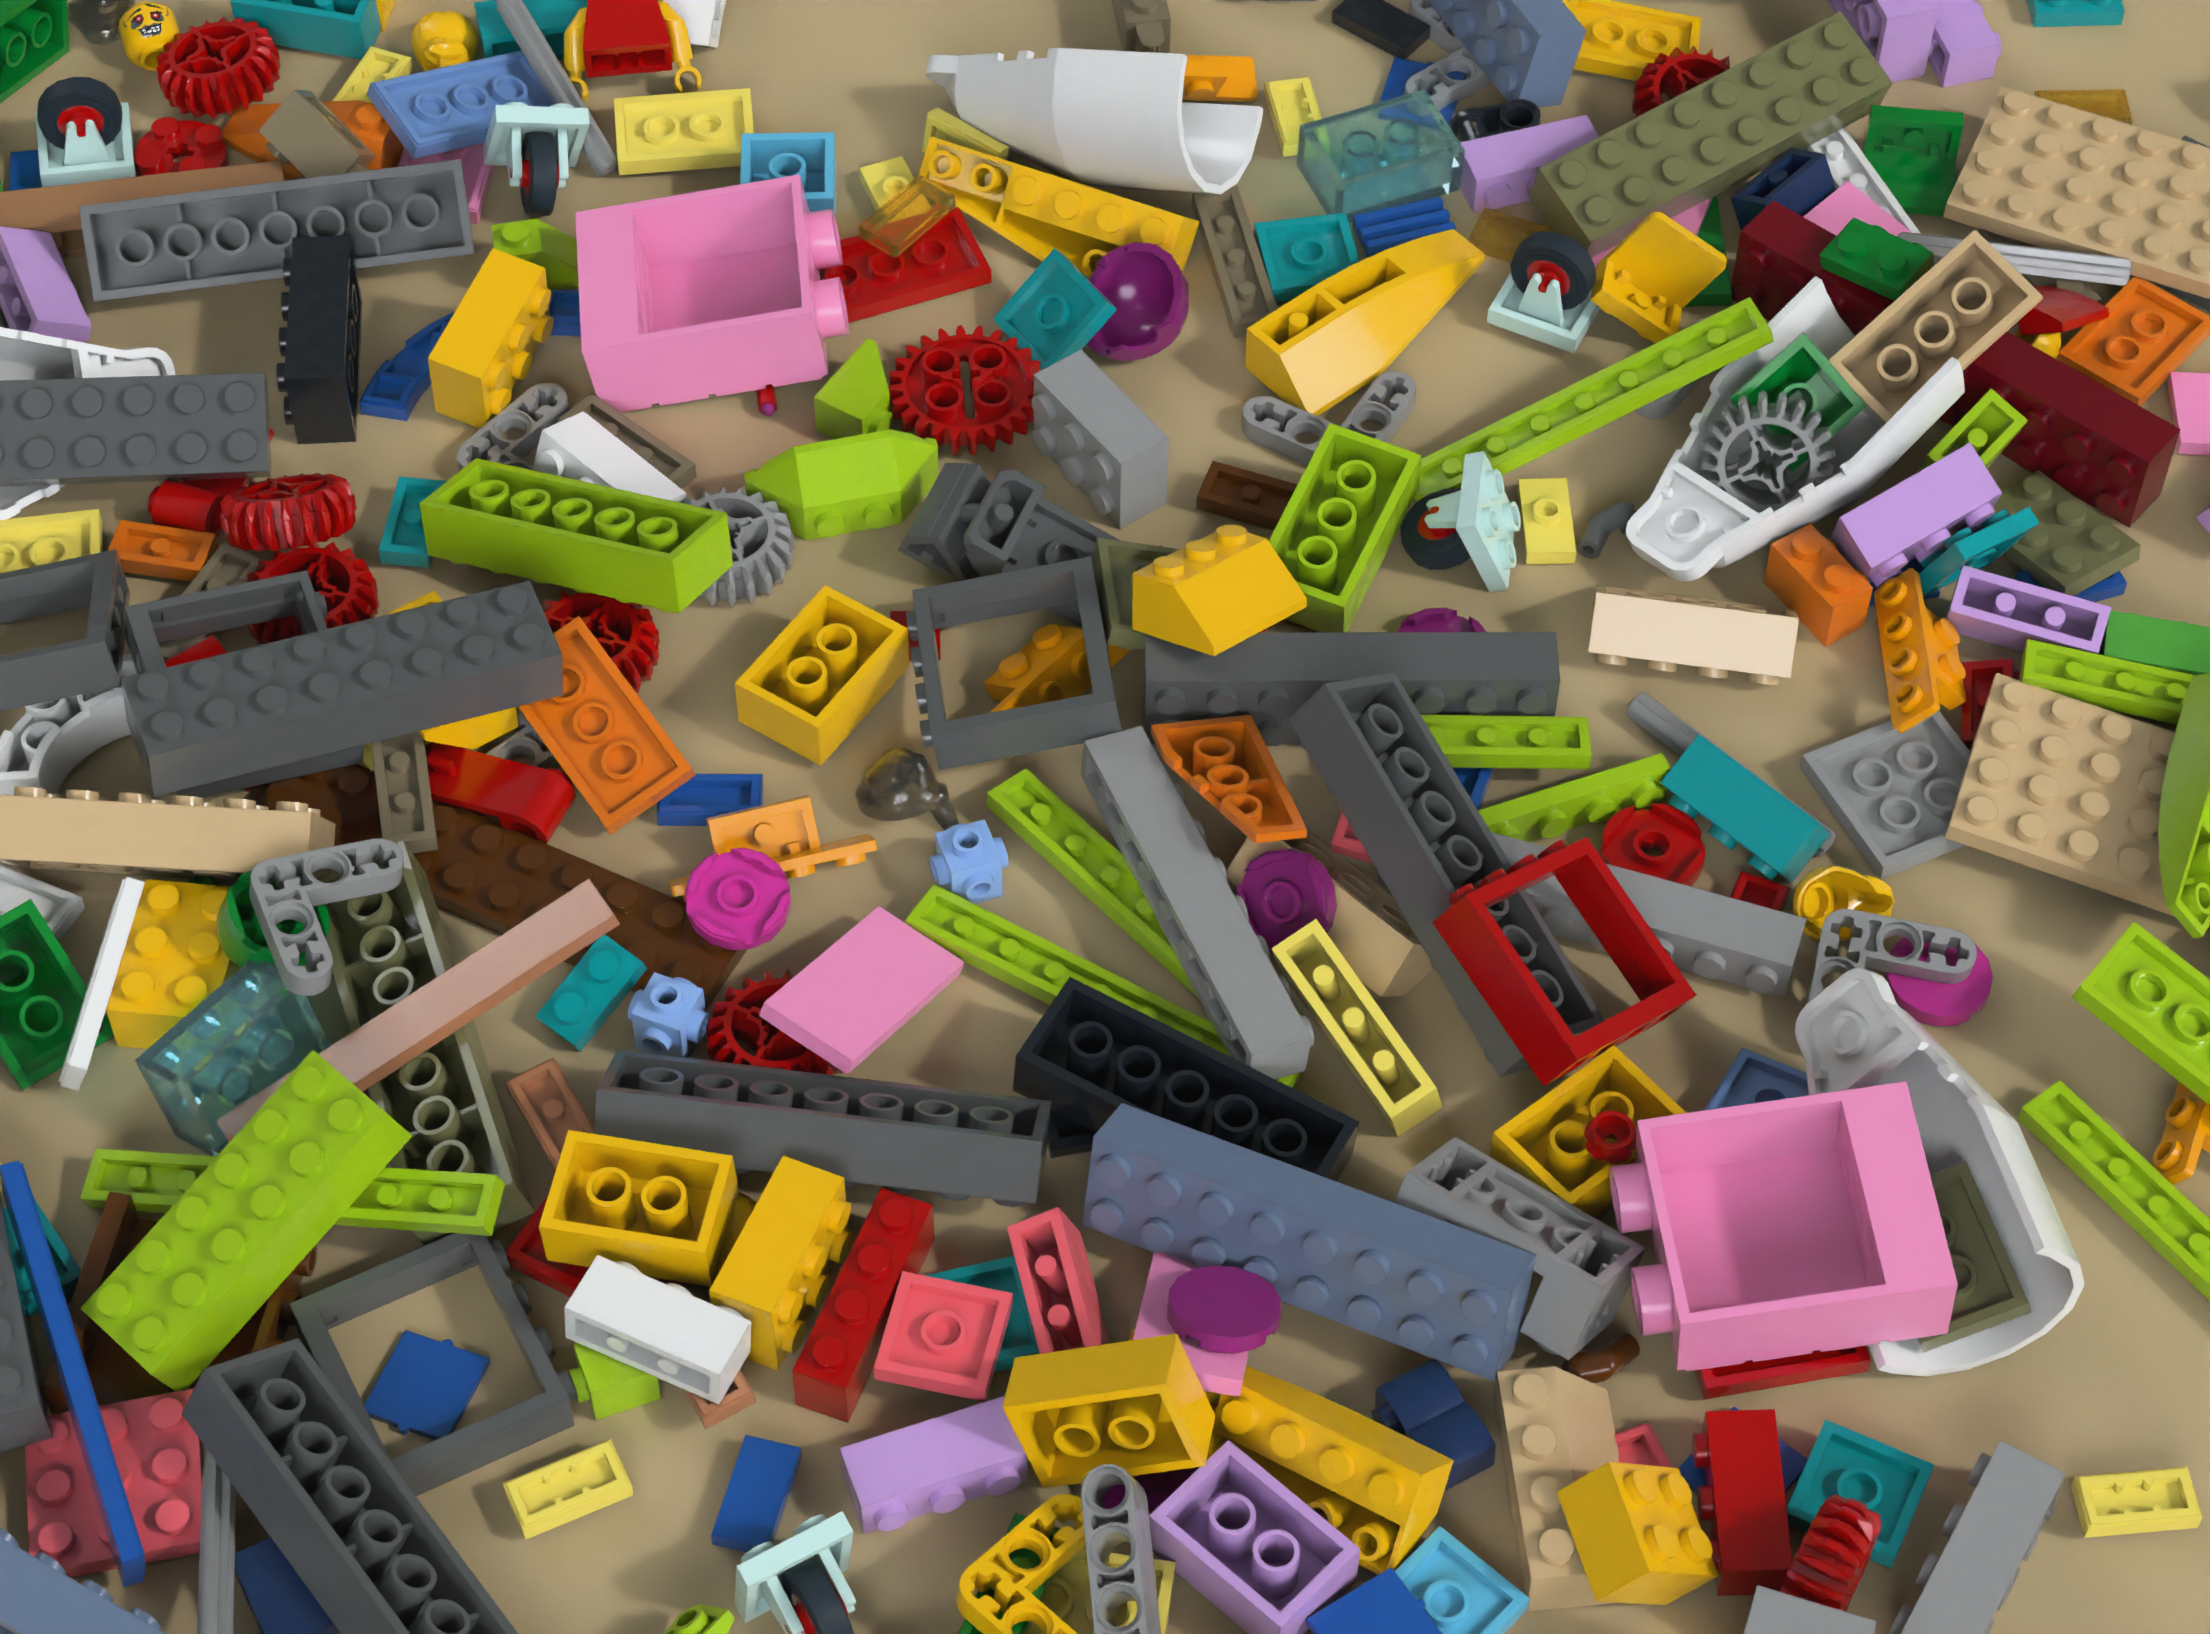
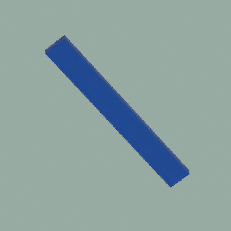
M19 1160L0 1165L2 1195L123 1588L144 1582L146 1571L143 1547L23 1163L20 1164Z

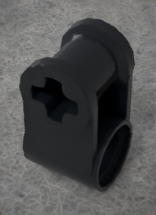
M1515 99L1507 103L1481 108H1468L1460 111L1453 117L1449 128L1452 137L1460 143L1540 125V109L1533 102L1524 99ZM1471 121H1474L1476 123L1474 128L1472 126Z

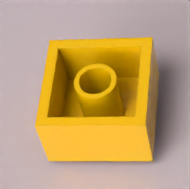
M1607 1462L1557 1492L1596 1602L1667 1605L1719 1576L1712 1559L1710 1540L1701 1530L1691 1503V1489L1686 1480L1681 1476L1679 1468Z

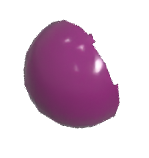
M1130 243L1115 248L1107 255L1102 256L1096 262L1098 266L1088 280L1117 310L1086 345L1101 356L1121 361L1144 359L1161 352L1179 336L1188 317V282L1179 265L1171 254L1156 244Z

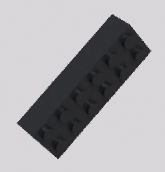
M1072 977L1068 978L1016 1055L1013 1091L1027 1098L1052 1101V1111L1096 1133L1120 1104L1124 1103L1334 1181L1338 1180L1353 1154L1359 1121Z

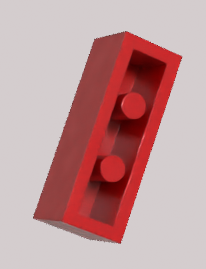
M1775 1409L1705 1411L1701 1433L1692 1434V1458L1694 1468H1704L1706 1485L1698 1486L1697 1490L1698 1515L1700 1521H1709L1711 1539L1709 1540L1712 1546V1559L1719 1575L1715 1578L1717 1596L1754 1595L1757 1585L1780 1591L1793 1559Z

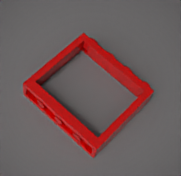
M1588 837L1568 846L1561 839L1547 847L1537 857L1533 853L1527 855L1512 865L1506 872L1503 868L1494 871L1476 885L1477 889H1475L1472 883L1461 887L1449 896L1450 899L1448 901L1452 906L1432 922L1543 1086L1597 1058L1613 1045L1617 1047L1659 1024L1697 996ZM1552 876H1555L1640 1000L1635 1005L1577 1036H1574L1487 909Z

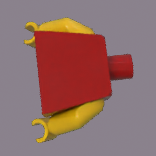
M588 0L587 7L577 11L564 32V70H568V77L572 84H580L582 86V100L584 103L587 102L590 96L589 87L582 80V71L585 70L587 78L670 71L673 70L672 62H676L678 71L673 78L675 91L683 93L679 82L680 75L682 74L693 76L696 91L700 88L702 82L701 75L696 68L691 67L689 60L693 58L686 23L666 1Z

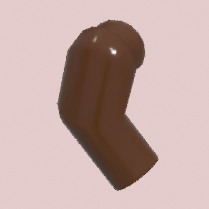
M1622 1333L1604 1346L1581 1350L1570 1360L1565 1359L1562 1363V1370L1592 1383L1603 1382L1637 1358L1640 1353V1346L1632 1335Z

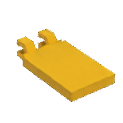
M1562 0L1586 30L1573 68L1575 70L1637 81L1647 63H1654L1655 58L1660 53L1670 56V53L1677 47L1684 54H1687L1688 50L1695 46L1698 52L1701 17L1612 0Z

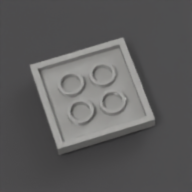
M1939 710L1903 733H1899L1893 728L1891 720L1802 755L1800 769L1880 880L1966 846L1946 839L1944 836L1970 751Z

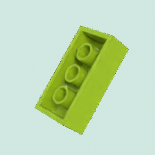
M1329 423L1269 539L1270 544L1307 598V607L1285 618V620L1318 632H1348L1419 490L1421 454Z

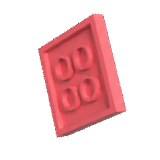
M194 1388L99 1406L143 1547L145 1564L200 1554L203 1443L182 1415ZM67 1411L49 1415L53 1438L25 1445L29 1554L35 1556L37 1552H42L49 1555L65 1569L66 1576L70 1578L117 1569L70 1413Z

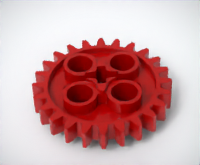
M962 325L957 326L956 335L949 336L942 328L938 329V340L936 341L925 335L921 336V349L907 345L906 358L897 357L895 359L896 371H890L889 400L893 408V418L901 419L902 431L909 432L915 430V435L922 439L926 437L936 439L938 449L944 443L950 444L951 455H956L961 446H967L970 454L976 455L978 445L982 444L991 452H995L996 440L1000 439L1004 443L1012 445L1013 431L1026 435L1028 434V422H1034V410L1031 401L1034 397V374L1040 371L1039 360L1031 361L1030 348L1018 350V339L1016 337L1004 343L1001 342L1000 330H996L989 337L983 336L982 326H977L972 335L966 334ZM961 361H966L969 367L970 394L973 405L972 419L965 417Z

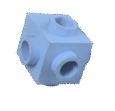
M985 819L969 824H957L947 830L935 833L936 855L929 857V864L936 885L943 886L944 889L974 904L1003 896L1002 868L1009 866L1008 855L1001 837H992Z
M654 972L645 989L636 991L628 1009V1019L632 1021L636 1050L649 1054L690 1058L696 1045L704 1039L707 1033L708 1019H710V1014L706 1012L703 989L687 979L681 977L670 978Z

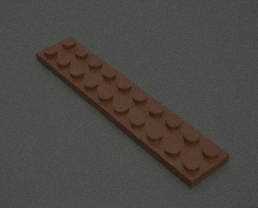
M359 764L272 782L256 802V805L267 806L269 810L276 809L277 801L306 803L308 808L321 810L320 817L336 824L334 846L382 838L375 772ZM432 800L438 850L413 853V855L427 875L436 906L442 910L503 935L587 879H590L620 923V925L605 935L641 960L648 968L630 991L636 993L639 989L644 990L654 972L670 978L681 977L703 989L706 1010L747 951V949L728 950L714 946L698 935L687 917L686 903L513 829L504 828L499 823L461 807ZM594 942L563 962L576 966Z

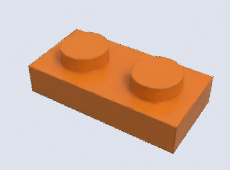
M120 520L107 551L117 549L124 572L192 582L219 546L216 534Z

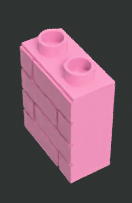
M800 174L575 212L581 350L596 396L620 413L652 408V404L659 403V406L706 399L709 398V394H716L717 397L765 389L766 385L769 384L777 387L823 379V375H829L826 338L849 335V321L840 278L820 280L819 269L843 265L841 243L833 209L809 212Z
M1907 1081L1637 1120L1635 1163L1609 1168L1611 1197L1619 1233L1648 1231L1654 1264L1630 1268L1631 1292L1636 1321L1641 1336L1669 1332L1677 1371L1685 1370V1372L1743 1364L1747 1360L1756 1362L1812 1354V1351L1816 1350L1825 1352L1880 1344V1341L1885 1340L1894 1342L1948 1334L1958 1283Z

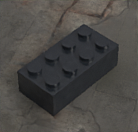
M350 235L292 238L291 257L283 259L284 282L286 287L289 286V292L281 293L283 321H287V327L279 328V349L281 356H285V363H277L276 367L279 392H287V396H284L286 425H294L298 444L356 442L363 301Z

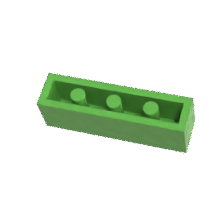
M2110 611L2098 654L2196 676L2210 673V627L2182 621L2141 616L2134 613Z

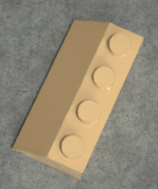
M1973 230L1828 361L1867 405L1863 411L1884 426L1951 357L1960 362L1963 371L2042 301L2043 296L1976 230Z
M1596 584L1588 652L1598 653L1597 661L1606 664L1627 665L1628 657L1648 660L1647 668L1659 671L1677 672L1678 664L1698 666L1697 674L1702 676L1728 678V671L1730 670L1749 673L1748 681L1778 685L1779 677L1791 678L1799 617L1794 609Z
M1308 829L1307 838L1254 843L1247 837L1226 871L1227 879L1238 887V884L1243 882V878L1247 873L1244 870L1250 861L1266 851L1294 848L1309 853L1326 868L1335 886L1337 908L1333 925L1327 935L1373 998L1404 996L1434 970L1428 955L1412 928L1406 923L1404 915L1390 891L1343 855L1331 852V846Z
M1555 1366L1497 1371L1494 1410L1524 1594L1530 1598L1527 1611L1614 1604L1611 1602L1595 1601L1557 1495L1559 1490L1605 1463L1619 1462V1451L1615 1442V1429L1608 1390Z

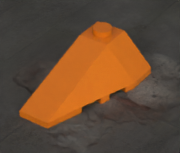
M360 100L323 102L376 155L367 165L370 170L398 167L404 146L373 103ZM282 103L248 105V110L242 108L235 110L222 131L225 145L258 163L278 161L279 159L268 150L266 145L269 141L259 130ZM291 162L288 164L283 163L285 177L289 180L299 179L302 173Z
M1252 715L1151 725V735L1163 762L1254 843L1307 838V828Z

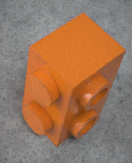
M1810 523L1771 543L1764 583L1788 609L1796 611L1799 620L1825 647L1864 627L1873 587L1861 571L1855 570L1838 552L1837 547L1830 539L1824 538Z

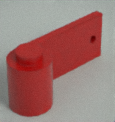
M270 429V442H271V440H272V438H273V436H274V433H273V430H272V429ZM251 478L183 480V482L167 479L160 486H156L150 493L147 505L148 512L151 514L155 525L214 533L216 538H218L223 531L220 514L222 513L220 502L229 492L236 490L238 487L247 486Z
M436 743L427 756L432 800L497 816L502 827L510 830L513 829L546 844L576 799V791L572 787L570 778L555 768L543 769Z

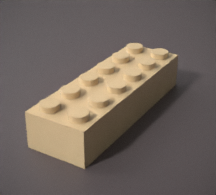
M14 787V796L0 795V862L22 869L193 878L196 875L213 877L214 880L237 881L245 872L252 871L259 862L267 859L333 847L336 824L320 817L321 810L308 808V804L300 802L277 801L276 809L269 810L267 806L256 805V801L225 798L223 800V807H217V804L203 802L204 798L173 795L171 796V804H165V801L151 799V795L121 792L119 793L118 801H114V798L99 796V792L70 789L66 791L65 799L62 798V795L47 793V790L42 788ZM320 869L312 875L318 878L332 872V869ZM296 876V878L300 877V884H302V877Z

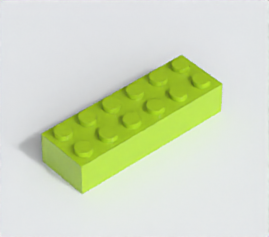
M475 458L419 503L428 556L450 560L454 564H467L489 569L497 574H511L532 579L536 583H550L574 589L579 593H593L615 598L622 603H636L654 607L666 613H681L733 566L726 512Z
M312 1050L86 1301L81 1309L149 1374L174 1391L187 1390L410 1140L412 1135L317 1052Z

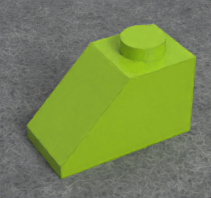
M538 218L491 225L495 249L545 267L547 289L562 290L579 287L576 238Z
M868 337L814 396L817 431L838 439L888 430L890 428L892 413L890 412L889 388L875 340Z
M1990 389L1927 454L1916 473L1970 442L1988 469L2028 420L1993 389Z
M575 1342L574 1351L577 1368L568 1371L569 1377L577 1393L578 1403L589 1401L596 1421L661 1399L657 1377Z

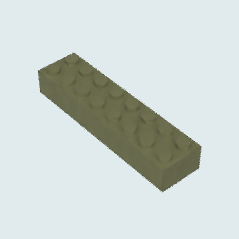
M1839 11L1542 166L1536 174L1528 196L1555 233L1563 234L1578 242L1592 258L1618 245L1652 212H1662L1669 218H1672L1763 171L1789 148L1803 150L1869 115L1871 105H1880L1893 82L1842 12Z
M404 840L396 843L404 853L403 875L399 885L387 892L325 904L329 911L330 929L326 936V941L333 958L332 972L350 1032L355 1031L455 966L427 875ZM372 862V863H376V864L379 866V869H386V868H382V867L380 866L379 862ZM352 866V875H358L354 874V866ZM334 870L316 879L325 883H333L338 881L341 875ZM474 1020L368 1088L371 1100L412 1135L410 1140L390 1161L392 1168L497 1175L505 1183L493 1231L535 1213ZM413 1231L424 1246L453 1234Z

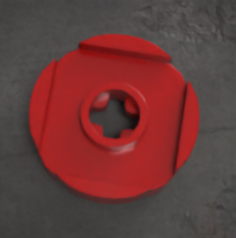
M172 117L159 118L152 123L151 131L139 140L134 151V161L138 176L229 166V157L221 129L216 125L198 121H177ZM188 156L183 157L180 162H174V159L177 157Z
M1652 803L1651 809L1634 811L1635 805L1623 808L1610 818L1603 830L1600 846L1601 858L1606 864L1690 887L1698 880L1703 869L1706 853L1705 846L1700 839L1701 830L1689 815L1666 804ZM1654 845L1660 846L1662 848L1661 856L1653 857L1646 855L1640 847L1643 846L1651 849Z

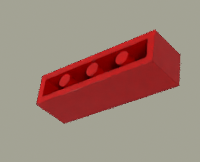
M883 1188L880 1189L792 1370L796 1405L847 1423L849 1422L874 1369L902 1271L919 1274L934 1242L932 1204Z

